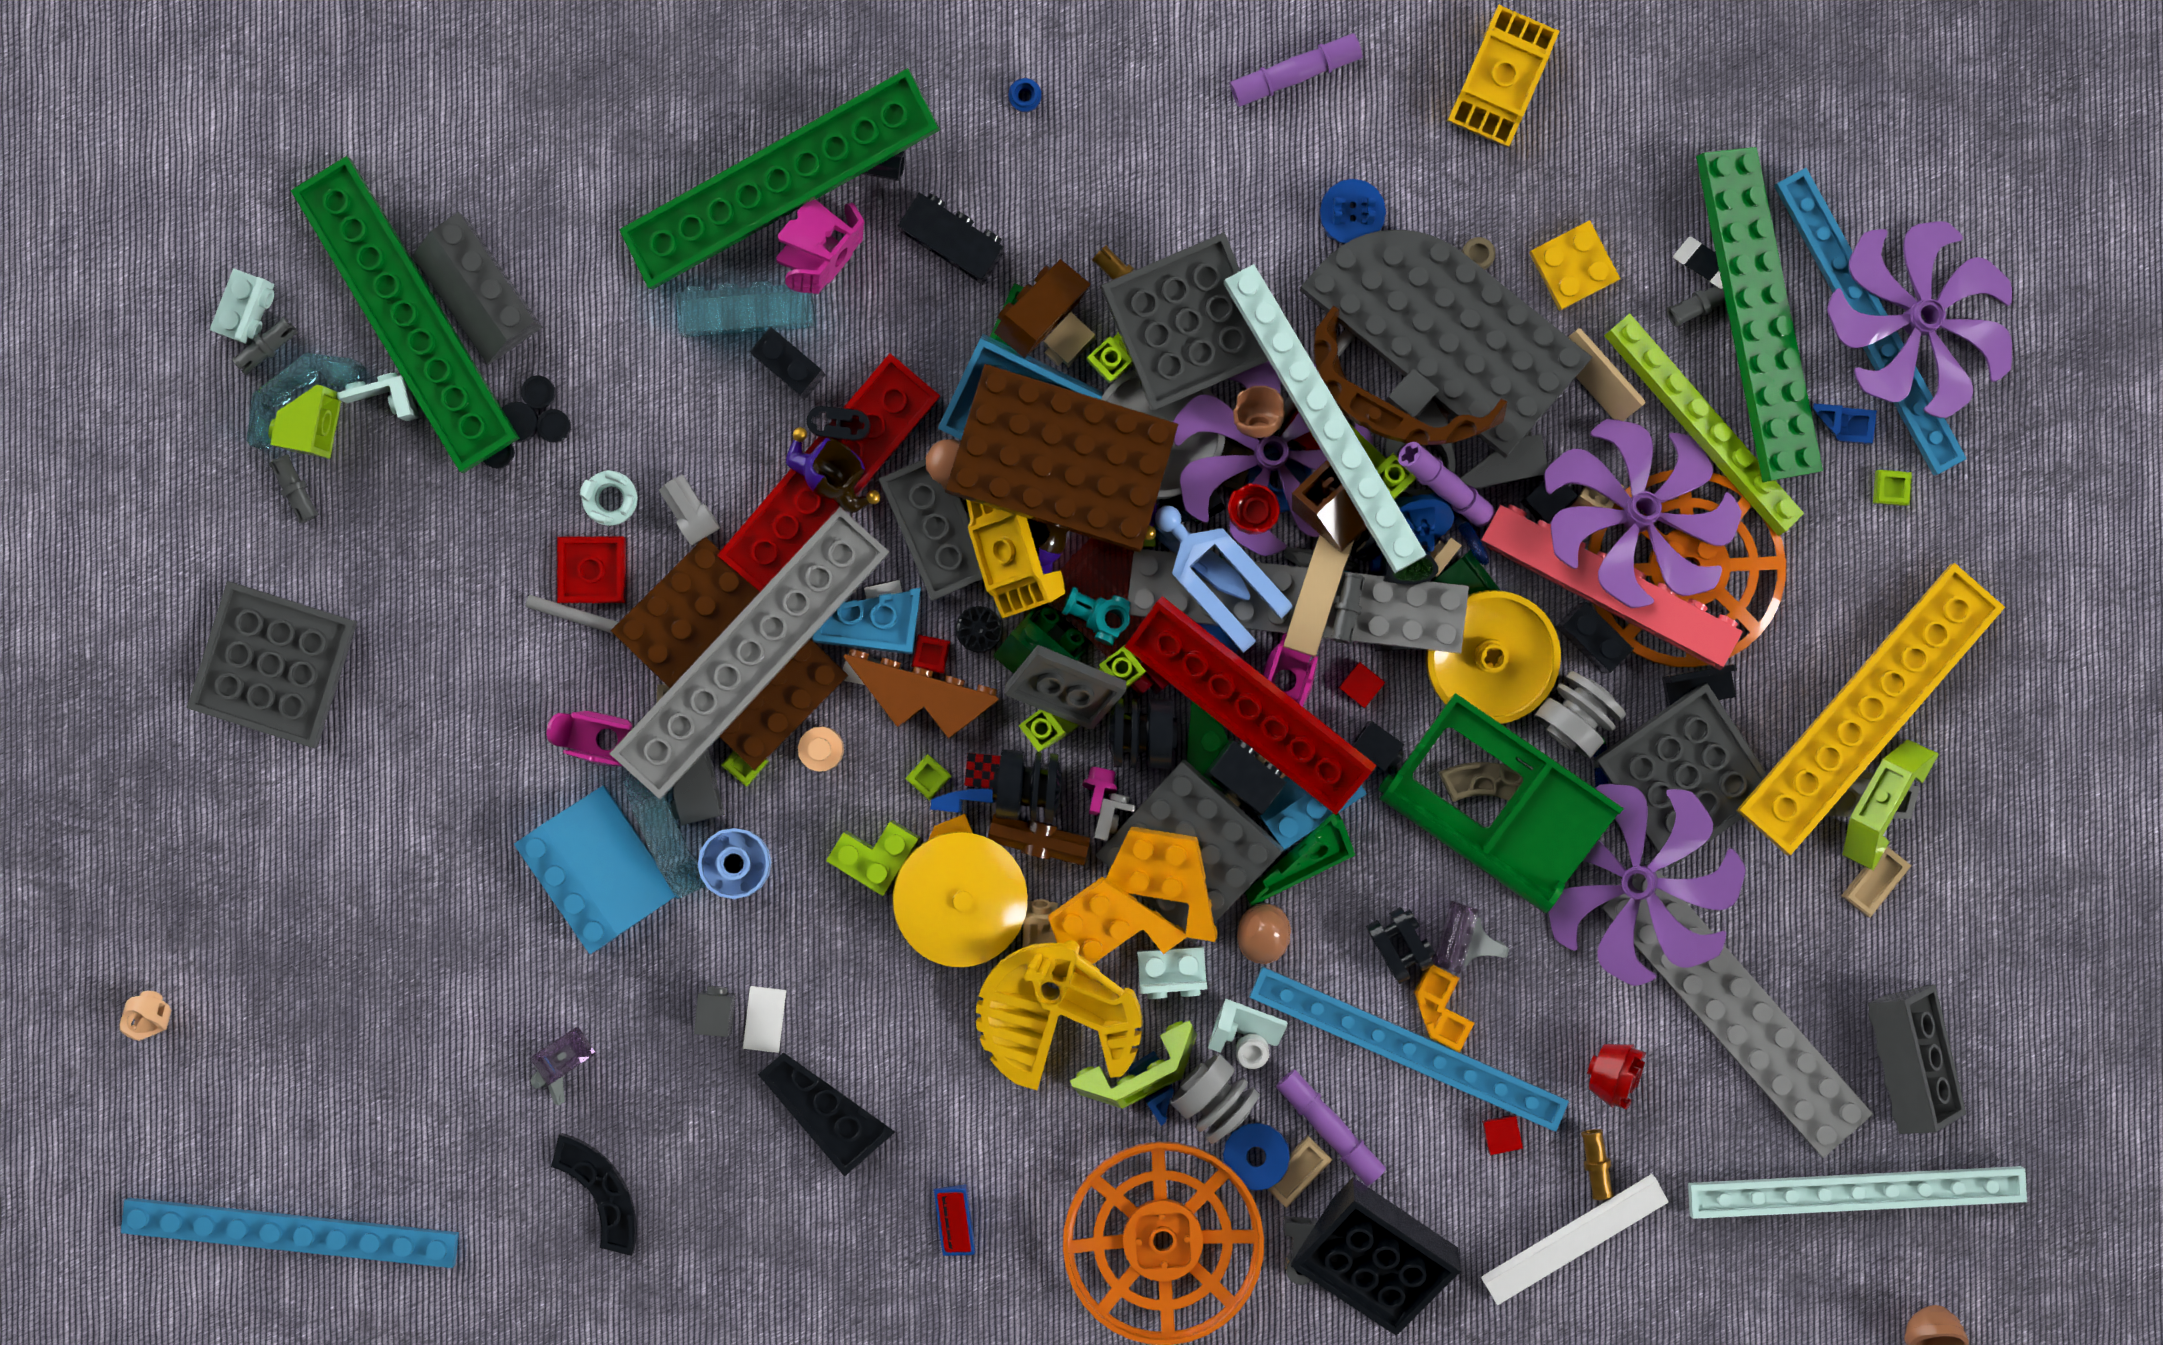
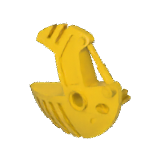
M1073 940L1066 941L1065 943L1035 944L1009 954L992 969L980 990L979 997L983 998V1000H978L976 1004V1013L981 1014V1017H977L976 1027L978 1031L984 1034L980 1036L981 1044L984 1050L993 1054L990 1060L997 1069L1017 1085L1038 1090L1059 1015H1063L1098 1031L1110 1078L1122 1077L1131 1066L1137 1054L1138 1048H1132V1046L1139 1045L1141 1041L1142 1031H1136L1135 1029L1142 1026V1014L1134 990L1130 988L1122 989L1102 974L1100 969L1079 954L1080 947ZM1075 966L1082 972H1084L1086 975H1088L1090 978L1077 974L1075 972ZM1047 982L1056 984L1058 989L1049 987Z

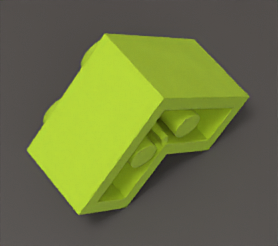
M891 820L873 847L847 830L843 832L826 861L881 896H884L895 880L904 861L911 854L921 837L896 821Z

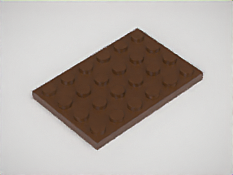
M984 364L945 493L1140 553L1179 424Z
M707 537L703 538L610 630L669 688L679 680L760 593L717 556L720 550ZM810 639L719 737L756 771L848 677V674Z

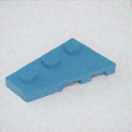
M921 587L896 594L879 595L876 598L844 602L813 635V642L913 655Z

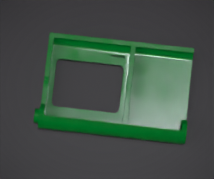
M1454 693L1394 777L1388 774L1377 789L1382 793L1379 800L1545 914L1555 905L1564 890L1565 883L1615 817L1624 809L1457 693ZM1446 728H1453L1523 777L1521 785L1490 826H1482L1413 777L1416 768Z

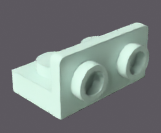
M233 268L210 330L244 344H252L253 338L258 333H261L263 313L273 302V287L275 284Z
M1203 946L1172 948L1165 954L1160 949L1137 951L1140 994H1147V999L1167 998V992L1180 991L1182 997L1201 995L1200 990L1207 989Z

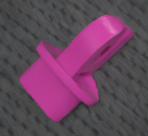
M1091 767L1088 779L1083 780L1082 786L1093 791L1089 814L1099 816L1103 794L1117 792V786L1114 785L1116 776L1114 771Z

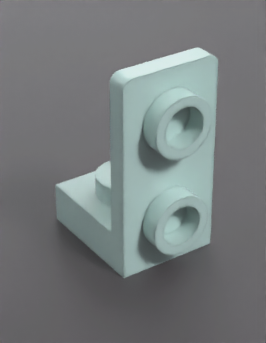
M397 373L380 375L377 377L378 382L367 385L364 381L350 383L345 386V391L337 392L338 400L345 403L391 392L392 395L388 396V403L394 415L397 414L398 418L405 421L419 418L414 396L401 375L398 376Z
M1225 999L1216 1018L1208 1048L1221 1053L1226 1040L1232 1042L1236 1032L1244 1035H1260L1268 1044L1277 1046L1286 1030L1287 1021Z

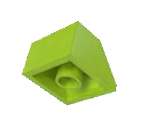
M315 385L278 410L276 418L272 419L269 425L270 445L291 452L330 459L341 406L337 392L325 386Z

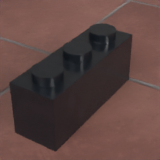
M919 192L898 224L899 231L984 285L1004 254V246L1000 244L1002 239L988 229H985L982 233L973 227L974 221L962 212L957 211L954 215L944 208L946 203L934 194L929 193L926 197Z

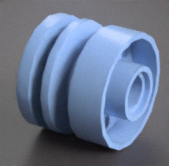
M730 828L721 830L707 839L700 850L698 868L700 878L710 891L720 897L737 899L750 896L762 888L769 877L772 862L769 849L760 837L748 830ZM732 854L740 855L744 862L743 868L738 873L731 872L727 867V860Z

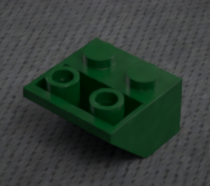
M1048 604L1035 607L1011 632L993 657L1014 674L1037 645L1077 661L1092 642Z

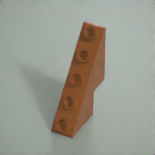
M851 648L848 655L845 654L843 656L897 727L903 725L925 708L944 734L951 738L1000 700L996 696L997 689L978 684L977 690L964 687L965 680L947 675L945 681L933 679V671L914 666L913 672H908L900 669L901 662L882 657L881 662L876 663L868 660L869 653Z

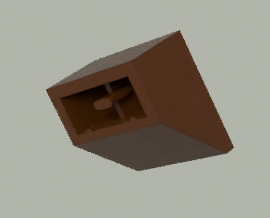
M1328 460L1292 492V511L1339 552H1342L1367 528Z

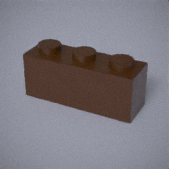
M1061 259L1052 268L1046 265L1034 279L1036 284L1032 287L1028 283L1017 295L1016 300L1018 302L1015 305L1009 302L997 316L1001 322L994 333L1023 358H1026L1080 303L1091 285Z

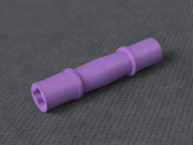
M1351 33L1324 45L1319 44L1318 49L1291 57L1270 68L1265 69L1261 67L1256 72L1229 82L1230 89L1237 106L1241 107L1268 95L1273 96L1274 91L1301 83L1325 71L1331 73L1336 68L1359 60L1363 57L1362 50L1356 35Z
M1410 442L1401 449L1398 455L1400 465L1413 474L1418 482L1428 485L1438 496L1450 503L1456 513L1463 515L1477 527L1486 526L1491 522L1495 514L1494 506L1478 494L1473 486L1466 485L1456 474L1444 467L1443 462L1438 457L1433 456L1417 442Z
M1295 1069L1287 1073L1277 1083L1275 1087L1297 1110V1114L1299 1116L1304 1115L1318 1134L1341 1155L1340 1160L1345 1162L1366 1186L1375 1182L1383 1174L1386 1167L1367 1148L1362 1139L1358 1140L1341 1118L1320 1099L1321 1094L1316 1092Z

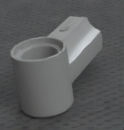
M684 475L673 478L659 489L668 507L676 516V523L691 546L720 529L717 520L706 504L701 503Z

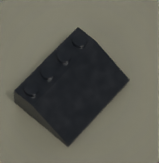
M1354 1177L1330 1201L1291 1262L1292 1268L1395 1336L1461 1272L1457 1246Z

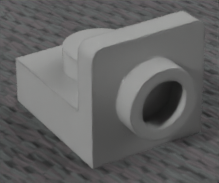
M1111 793L1109 799L1103 797L1094 838L1108 841L1109 833H1116L1119 815L1114 814L1115 808L1135 812L1136 805L1129 803L1130 797Z

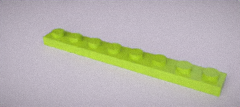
M1630 313L1604 335L1778 536L1785 533L1804 514L1776 480L1762 482L1757 458Z

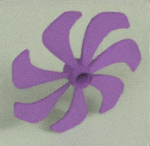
M1946 221L1922 223L1913 226L1907 231L1903 243L1905 264L1917 298L1916 301L1893 278L1883 262L1881 252L1888 231L1886 229H1877L1865 232L1859 239L1849 259V271L1853 280L1869 293L1906 311L1900 315L1889 316L1860 313L1852 309L1845 299L1842 290L1838 288L1832 294L1827 306L1832 326L1838 339L1850 348H1861L1875 343L1902 327L1910 335L1897 356L1883 369L1878 371L1865 370L1859 367L1854 369L1856 380L1863 392L1888 402H1899L1909 395L1920 336L1928 334L1937 365L1938 389L1934 398L1924 407L1923 411L1931 416L1945 419L1969 403L1973 396V385L1966 372L1935 331L1939 327L1967 340L1983 354L1988 364L1991 382H1995L2005 376L2011 370L2012 340L2010 333L2003 325L1987 320L1945 319V309L1955 302L1975 294H1988L2004 305L2009 306L2012 303L2011 282L1987 259L1980 257L1971 258L1959 266L1952 274L1937 299H1931L1932 269L1938 251L1945 245L1963 240V236ZM1921 313L1924 315L1926 322L1923 321Z
M1269 361L1228 378L1229 380L1241 383L1246 389L1252 386H1268L1276 389L1280 394L1281 382ZM1212 395L1194 397L1173 420L1174 423L1179 424L1174 438L1176 446H1180L1187 438L1197 432H1212L1226 436L1254 450V455L1214 456L1190 462L1183 469L1180 476L1185 510L1194 518L1207 523L1209 521V498L1213 491L1227 479L1258 465L1262 471L1252 484L1268 487L1271 471L1278 470L1290 511L1298 528L1308 536L1319 537L1320 534L1292 511V492L1301 484L1284 465L1289 459L1317 470L1327 460L1322 450L1289 451L1288 442L1310 432L1300 413L1297 414L1280 437L1271 435L1270 437H1263L1259 441L1257 438L1242 434L1237 429V426L1234 424L1233 410L1224 402ZM1355 423L1354 428L1373 445V438L1369 430ZM1264 447H1275L1280 455L1279 460H1268L1263 453ZM1231 521L1229 522L1230 533L1234 540L1261 556H1270L1286 548V544L1275 537L1270 530L1258 535H1248L1239 531Z
M1606 419L1590 432L1592 437L1609 441L1618 448L1627 467L1632 498L1626 493L1609 469L1597 457L1586 450H1568L1545 470L1544 481L1548 494H1552L1555 490L1566 484L1574 483L1587 486L1599 492L1623 508V510L1590 506L1565 508L1555 514L1550 527L1555 556L1573 569L1578 567L1580 543L1589 535L1601 529L1622 523L1629 529L1608 552L1598 570V580L1601 587L1612 597L1630 608L1644 607L1654 602V599L1637 583L1634 573V553L1639 532L1645 530L1648 531L1662 577L1671 591L1681 596H1690L1707 592L1716 587L1722 572L1721 566L1703 567L1692 564L1677 553L1653 525L1656 520L1661 521L1713 546L1729 544L1736 534L1742 511L1729 492L1724 494L1719 506L1711 512L1694 515L1661 513V503L1703 486L1710 480L1713 474L1710 459L1691 436L1680 433L1669 434V439L1672 441L1678 455L1677 463L1668 480L1655 494L1645 491L1653 457L1652 438L1644 427L1635 423ZM1637 508L1642 509L1646 516L1640 514Z
M1601 784L1595 789L1624 808L1615 819L1624 834L1633 867L1627 870L1605 845L1598 840L1583 861L1595 864L1621 876L1622 885H1588L1565 888L1549 911L1554 938L1565 947L1576 951L1578 949L1577 929L1581 920L1599 905L1625 893L1630 899L1607 929L1597 951L1598 961L1605 971L1632 986L1642 985L1656 978V974L1648 970L1637 959L1634 948L1636 918L1640 902L1643 899L1647 901L1659 944L1670 962L1676 966L1688 968L1719 956L1726 941L1727 934L1725 931L1706 935L1692 932L1676 920L1655 894L1656 889H1660L1683 901L1711 910L1727 909L1737 901L1744 881L1746 867L1732 848L1727 850L1726 856L1718 870L1703 877L1691 879L1658 878L1655 873L1657 870L1691 854L1710 839L1713 832V821L1703 804L1691 791L1680 789L1667 790L1666 794L1671 800L1676 813L1675 824L1669 839L1661 851L1646 866L1641 865L1648 817L1647 800L1644 794L1638 788L1630 785ZM1634 874H1641L1647 879L1648 886L1645 891L1637 890L1633 886L1632 878Z

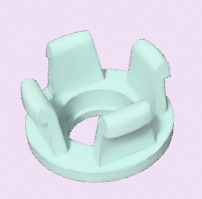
M607 470L597 473L589 480L586 479L580 489V496L582 497L583 507L587 515L602 525L613 526L625 522L631 517L637 506L638 497L634 484L627 476L616 471ZM607 487H616L623 495V503L617 510H605L600 504V494Z

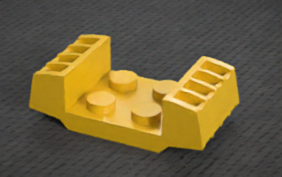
M1499 4L1491 18L1478 53L1446 122L1508 148L1525 114L1560 31Z
M966 499L970 517L968 530L986 591L993 596L1002 619L1050 603L1065 594L1061 570L1043 574L1027 518Z

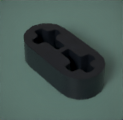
M817 406L808 413L806 419L809 430L815 436L821 438L856 442L865 439L871 430V423L868 417L863 412L853 409ZM821 413H826V418L836 421V426L825 425L824 431H819L818 425L813 423L814 418H820ZM854 417H859V422L865 426L864 429L857 431V435H852L851 429L841 427V423H851Z

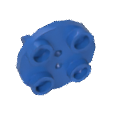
M1348 179L1340 181L1329 188L1322 199L1319 214L1326 235L1338 243L1346 244L1365 234L1380 231L1384 225L1386 208L1384 199L1377 188L1367 181ZM1351 203H1354V204L1356 205V207H1355V208H1351V207H1350V204H1351ZM1354 216L1356 220L1351 221L1350 217Z
M1435 492L1429 495L1402 496L1395 499L1394 501L1421 546L1426 545L1428 551H1434V540L1444 535L1452 527L1454 514L1451 504Z

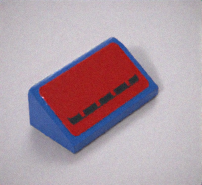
M967 1184L935 1188L934 1196L943 1256L975 1255L976 1246Z

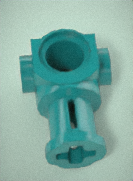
M1073 586L1064 603L1061 614L1067 615L1069 613L1085 620L1086 627L1093 630L1094 634H1096L1094 638L1097 641L1113 646L1115 639L1129 625V611L1131 608L1129 606L1131 602L1116 595H1113L1110 600L1102 597L1094 600L1079 593L1078 588ZM1106 613H1115L1120 618L1119 628L1114 629L1107 626L1105 622Z

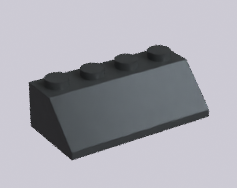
M457 212L431 230L412 255L488 365L543 328L474 227L461 213Z
M1926 985L1884 995L1868 1003L1869 1020L1874 1026L1877 1039L1876 1050L1882 1060L1885 1073L1884 1083L1890 1093L1893 1106L1892 1117L1895 1123H1897L1899 1134L1938 1132L1966 1115L1936 985Z

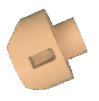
M815 727L806 731L798 744V756L807 768L817 772L828 771L836 767L842 760L844 745L840 735L834 729L828 727Z
M143 991L140 993V996L131 997L126 1001L120 1021V1031L134 1040H143L167 1029L172 1010L163 1001L161 994L155 991Z

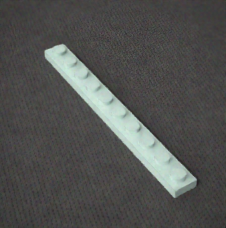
M1253 264L1226 278L1223 283L1393 572L1396 573L1424 558L1426 555L1424 549L1256 266Z
M2021 1166L1688 1183L1690 1217L1693 1219L2027 1202L2025 1168Z

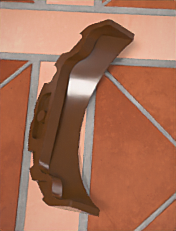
M1333 306L1317 326L1314 338V357L1317 371L1340 410L1355 423L1369 429L1372 433L1403 443L1417 442L1420 445H1438L1473 437L1504 421L1508 401L1502 398L1495 408L1484 417L1460 415L1443 427H1432L1419 421L1346 379L1339 362L1338 345L1336 342L1339 308Z

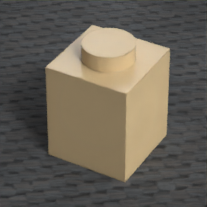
M1070 312L1044 340V346L1047 348L1044 354L1057 366L1063 363L1069 368L1095 340V334Z

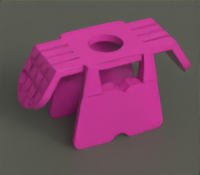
M815 199L803 204L797 211L798 218L790 220L778 234V241L786 244V246L777 255L776 261L778 264L793 269L785 277V284L788 288L796 292L819 294L825 285L829 284L849 261L854 250L863 241L865 222L852 202L844 206L848 225ZM834 230L845 234L840 242L832 236Z
M1283 634L1280 644L1270 652L1262 675L1275 684V676L1279 671H1291L1295 675L1296 683L1291 690L1283 692L1303 707L1312 690L1318 656L1313 657L1309 662L1310 655L1283 647L1287 634Z
M594 711L572 712V714L557 713L550 719L546 735L552 745L576 749L563 750L564 754L598 766L615 767L622 765L609 754L613 749H602L598 745L597 736L603 729H611L617 735V746L633 729V723L625 718Z

